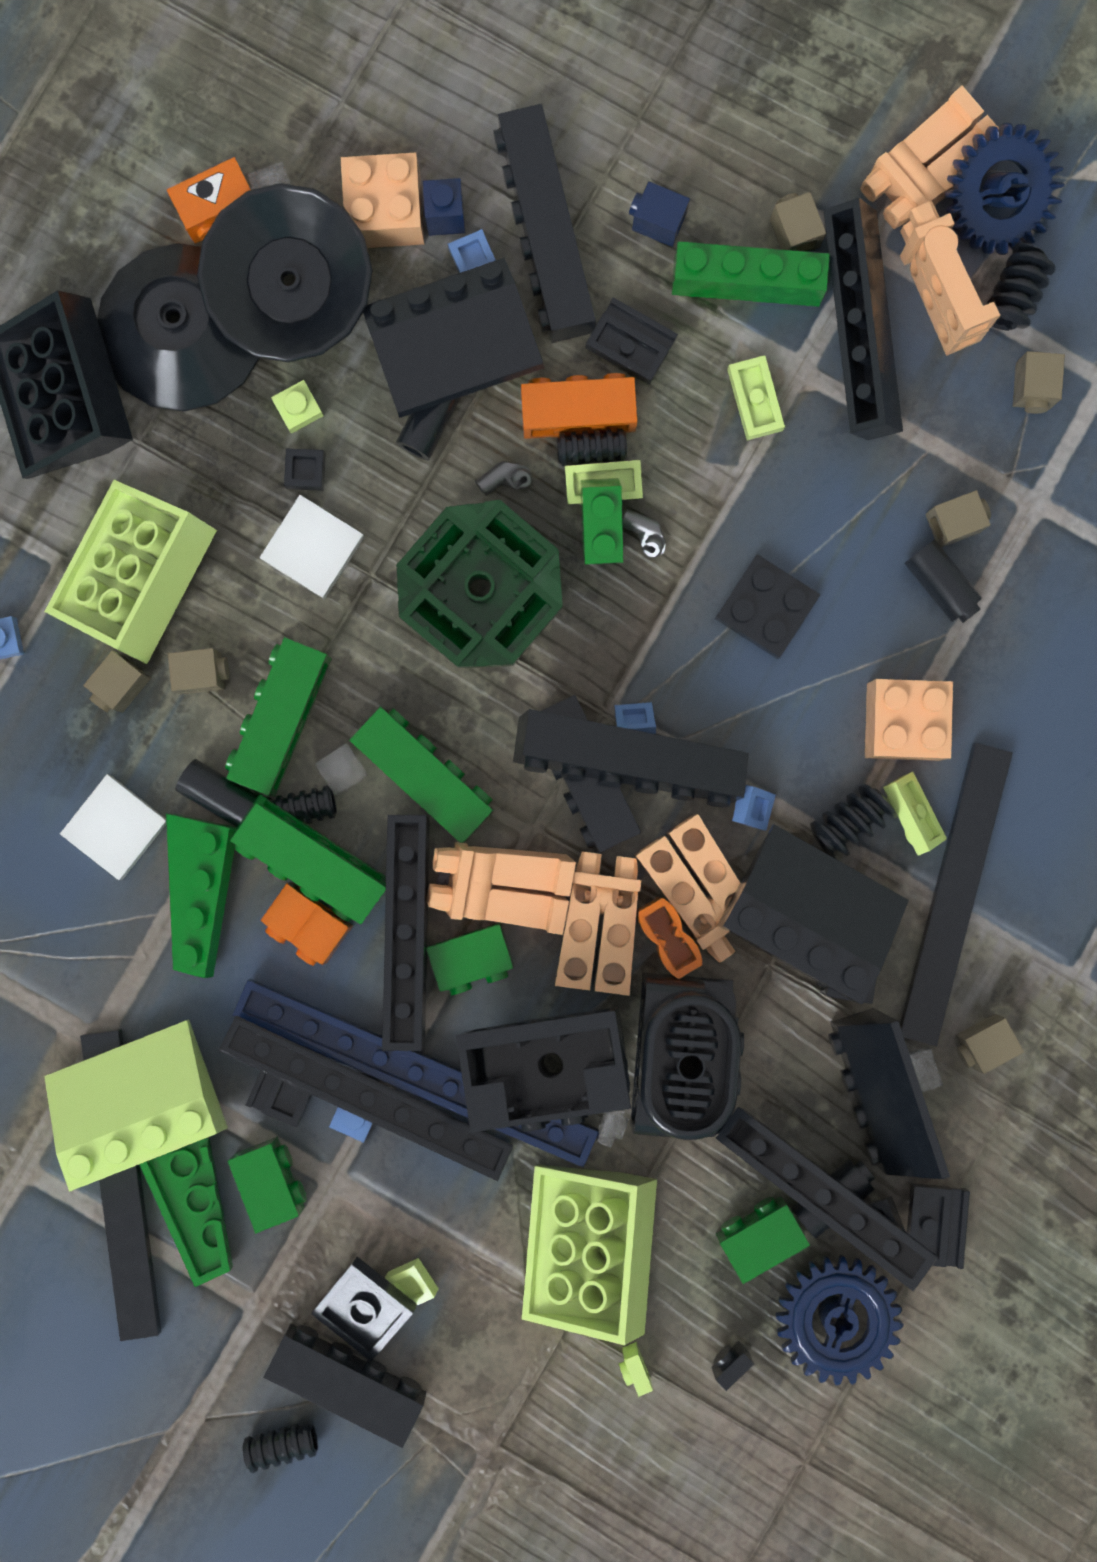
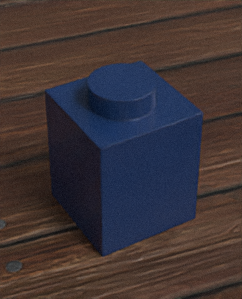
M461 179L423 181L424 211L428 235L465 233Z
M648 181L644 193H636L629 210V215L634 216L632 231L673 247L687 215L690 198Z

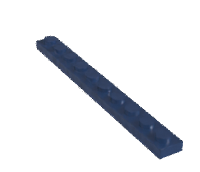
M252 979L247 980L232 1016H239L285 1039L468 1118L460 1069L418 1051H382L381 1035ZM561 1119L552 1120L550 1123L545 1124L546 1128L535 1131L522 1132L521 1125L495 1129L583 1168L599 1133L598 1129L584 1123L562 1126Z

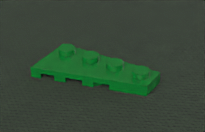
M166 814L173 970L201 978H210L214 976L235 844L230 840L237 827L179 814Z
M209 1137L139 1164L194 1286L197 1287L229 1272L233 1268Z

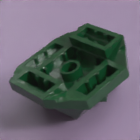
M501 500L446 507L396 565L399 618L457 668L514 666L563 609L559 549ZM479 579L486 580L491 585L489 593L482 597H476L470 593L471 584Z

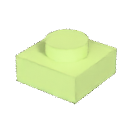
M304 380L271 397L291 434L324 416Z
M419 1258L388 1271L385 1276L386 1280L418 1305L434 1298L439 1290Z
M637 1342L622 1347L624 1361L619 1363V1367L626 1385L634 1384L638 1397L652 1392L651 1378Z

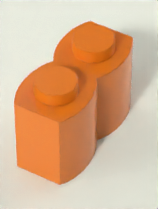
M293 882L286 883L260 920L267 926L265 932L271 938L282 944L286 940L291 942L298 948L296 955L312 966L317 962L321 965L326 964L353 927L351 923L339 918L332 909L320 901H314L305 896L300 891V887Z
M657 897L637 909L636 916L640 928L656 944V951L661 963L673 976L680 979L702 966V956L697 944L689 935L682 931L681 919L675 908L668 901Z

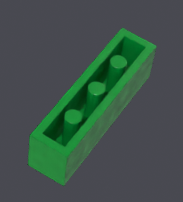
M678 241L674 257L671 295L819 307L827 292L830 254Z
M285 637L281 645L276 644L269 658V665L272 668L267 680L262 679L255 691L254 700L258 702L252 715L247 714L241 725L240 735L243 738L238 750L233 749L227 759L225 770H228L229 773L226 779L267 796L276 797L332 660L330 656Z
M380 707L349 741L460 843H466L494 812L488 806L493 799L478 785L471 790L464 784L461 779L465 773L449 759L444 764L433 755L437 748L422 734L417 738L413 737L405 729L410 723L394 708L387 713Z
M262 795L257 797L235 829L230 840L235 844L234 848L242 856L254 860L256 857L268 865V871L275 877L284 881L287 879L292 880L301 886L300 891L305 896L314 901L323 900L332 906V911L339 918L347 922L354 920L361 925L386 890L385 875Z

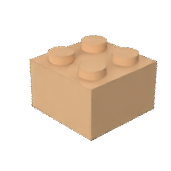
M416 152L340 157L343 207L364 234L367 248L425 245L421 179Z
M875 679L867 683L865 758L929 761L951 759L953 682Z

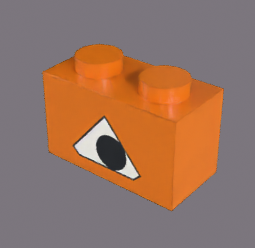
M235 157L166 190L194 244L203 241L219 212L251 189Z

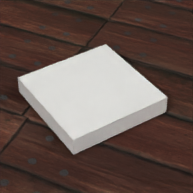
M299 495L261 554L260 559L325 599L365 536Z
M107 774L60 835L116 879L123 880L166 826L167 822L164 816L113 776Z

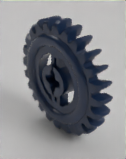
M1003 123L999 130L996 126H989L985 136L983 134L974 135L973 147L970 145L962 147L961 152L964 160L954 159L953 166L957 170V174L948 175L947 181L953 184L954 187L945 192V197L953 199V203L947 207L946 212L947 214L956 213V217L953 219L955 224L952 228L963 227L959 237L964 241L970 239V247L972 249L982 247L985 254H992L996 250L999 255H1006L1008 247L1012 249L1015 244L1021 243V240L1028 244H1034L1035 239L1031 230L1036 233L1047 232V229L1041 224V219L1052 220L1056 218L1047 207L1048 205L1062 203V200L1051 195V192L1065 186L1062 182L1052 180V176L1061 172L1064 168L1062 166L1049 165L1059 153L1057 151L1043 153L1051 140L1040 139L1036 141L1040 133L1038 129H1031L1026 132L1027 126L1025 124H1017L1013 128L1011 123ZM1007 160L1014 162L1022 171V173H993L985 181L983 190L979 191L983 176L991 166L999 161ZM989 194H1003V196ZM988 204L995 208H1018L1008 217L996 219L983 209V205Z
M839 1255L837 1267H833L830 1259L824 1256L822 1270H819L812 1261H809L811 1275L806 1276L799 1270H796L795 1273L800 1285L796 1286L786 1282L785 1286L792 1297H778L779 1303L788 1310L786 1312H776L775 1314L778 1321L787 1324L776 1330L779 1337L789 1339L782 1344L783 1351L787 1353L796 1352L792 1355L791 1362L795 1366L805 1363L803 1367L804 1375L810 1376L818 1370L817 1378L820 1383L825 1382L829 1375H832L835 1386L841 1384L843 1376H847L851 1385L856 1383L858 1373H861L865 1379H870L871 1373L869 1368L873 1366L879 1371L883 1370L884 1366L880 1358L892 1359L894 1354L888 1346L898 1345L901 1342L900 1338L893 1334V1331H898L904 1326L901 1320L893 1318L902 1312L901 1305L897 1303L891 1304L897 1297V1292L892 1288L884 1291L888 1285V1279L886 1276L881 1275L875 1280L876 1268L873 1265H869L862 1273V1262L859 1258H855L852 1266L848 1268L847 1260L843 1255ZM840 1294L839 1297L833 1296V1297L827 1298L828 1296ZM858 1299L866 1309L868 1317L867 1328L862 1338L854 1345L840 1349L842 1342L851 1340L858 1332L859 1320L853 1310L855 1300ZM820 1302L822 1304L819 1307L818 1316L827 1333L824 1344L815 1336L812 1327L813 1313ZM841 1313H843L845 1316L844 1320L837 1319L835 1324H833L832 1317L839 1318Z

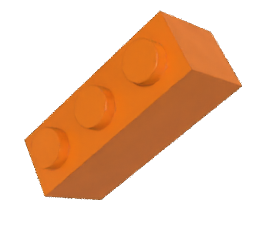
M611 373L603 376V379L588 380L587 376L575 375L567 377L566 381L551 382L549 378H533L528 381V384H521L524 439L558 437L561 432H564L565 436H570V433L576 431L577 435H582V431L586 430L588 434H594V430H600V433H605L606 429L617 432L618 428H623L626 433L636 432L635 377L626 378L625 374Z

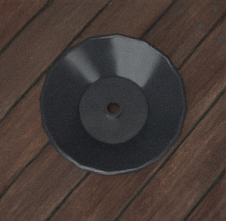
M279 183L249 190L219 212L202 241L197 278L205 310L227 340L254 357L290 363L323 355L350 335L368 305L373 269L365 236L343 206L316 189ZM289 274L295 275L296 280L294 284L290 286L284 285L283 280L285 276Z
M175 243L144 251L118 270L101 297L97 321L115 380L124 391L151 407L185 412L217 404L245 383L259 360L258 357H254L227 340L206 312L197 278L201 246ZM180 314L178 322L169 323L171 315Z

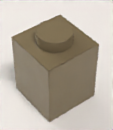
M808 192L800 196L797 193H791L777 201L770 217V223L781 250L810 252L820 248L826 236V231L811 193Z
M1027 351L1016 362L1013 407H1023L1027 413L1039 414L1047 412L1062 399L1065 354Z
M977 490L936 505L925 514L934 538L941 547L979 534L991 526L989 522L991 518L990 508L985 499H980Z
M214 648L168 653L171 691L183 695L225 690L224 680L229 679V665L227 658L222 657L221 652Z
M112 650L83 686L93 693L89 699L105 712L112 709L123 713L150 681L151 677L124 655Z
M997 1014L955 1035L961 1045L956 1050L967 1068L973 1067V1069L982 1074L1024 1053L1007 1019Z

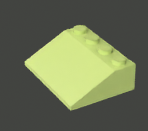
M113 480L44 612L148 664L217 530L183 509Z
M189 1020L44 1076L56 1155L69 1192L215 1135L228 1128Z
M546 1165L535 1166L522 1320L621 1345H626L645 1334L657 1179L622 1172Z

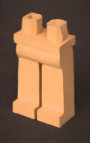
M963 86L959 87L944 105L906 139L898 143L889 153L885 152L877 158L871 173L862 183L860 190L869 201L874 202L884 193L892 201L885 208L883 215L893 229L911 221L908 215L913 208L929 201H933L935 206L945 198L946 191L953 189L954 185L947 181L948 175L957 174L953 161L954 159L964 160L961 149L964 145L973 147L972 141L975 134H983L985 136L989 126H996L999 130V127L988 115L979 121L984 110Z
M929 201L913 208L908 215L911 221L903 225L900 230L906 243L900 258L904 266L910 264L912 278L947 356L980 342L989 331V328L1000 317V313L994 302L985 306L981 303L956 250L958 238L952 230L955 223L951 214L939 217L933 201Z
M693 814L666 832V834L709 896L706 897L665 836H660L635 853L634 856L669 903L675 908L682 921L693 934V939L702 950L706 949L720 963L736 952L725 937L729 932L719 927L718 923L740 882L700 816Z
M455 842V848H435L432 862L433 870L450 873L448 886L430 883L426 897V903L429 907L446 911L451 919L462 920L465 917L473 920H489L544 929L548 933L563 935L569 901L564 896H570L576 866V862L567 854L476 846L468 847L467 843Z
M582 851L577 863L576 872H574L555 986L590 991L599 916L603 915L594 991L630 996L638 892H640L641 880H637V859L616 856L614 877L599 875L602 854Z

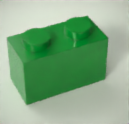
M619 478L581 480L582 542L585 564L623 563L622 486Z
M496 923L426 947L439 991L449 990L451 996L472 989L471 982L486 978L487 984L509 977L507 970L514 968L501 923Z
M278 1136L237 1152L228 1160L255 1234L300 1216L305 1208L304 1203L307 1201L306 1193L300 1180L295 1181L290 1170V1167L293 1166L290 1151L285 1144H280Z
M782 1196L777 1199L768 1197L754 1206V1212L744 1218L735 1216L721 1225V1231L716 1233L721 1247L742 1284L810 1246Z

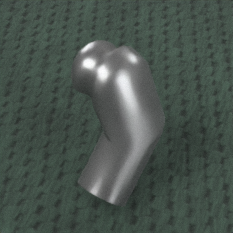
M502 461L477 479L475 483L482 493L488 496L501 485L515 489H526L532 483V474L524 465Z
M627 509L622 521V527L638 533L645 556L657 558L662 555L666 548V541L659 522Z

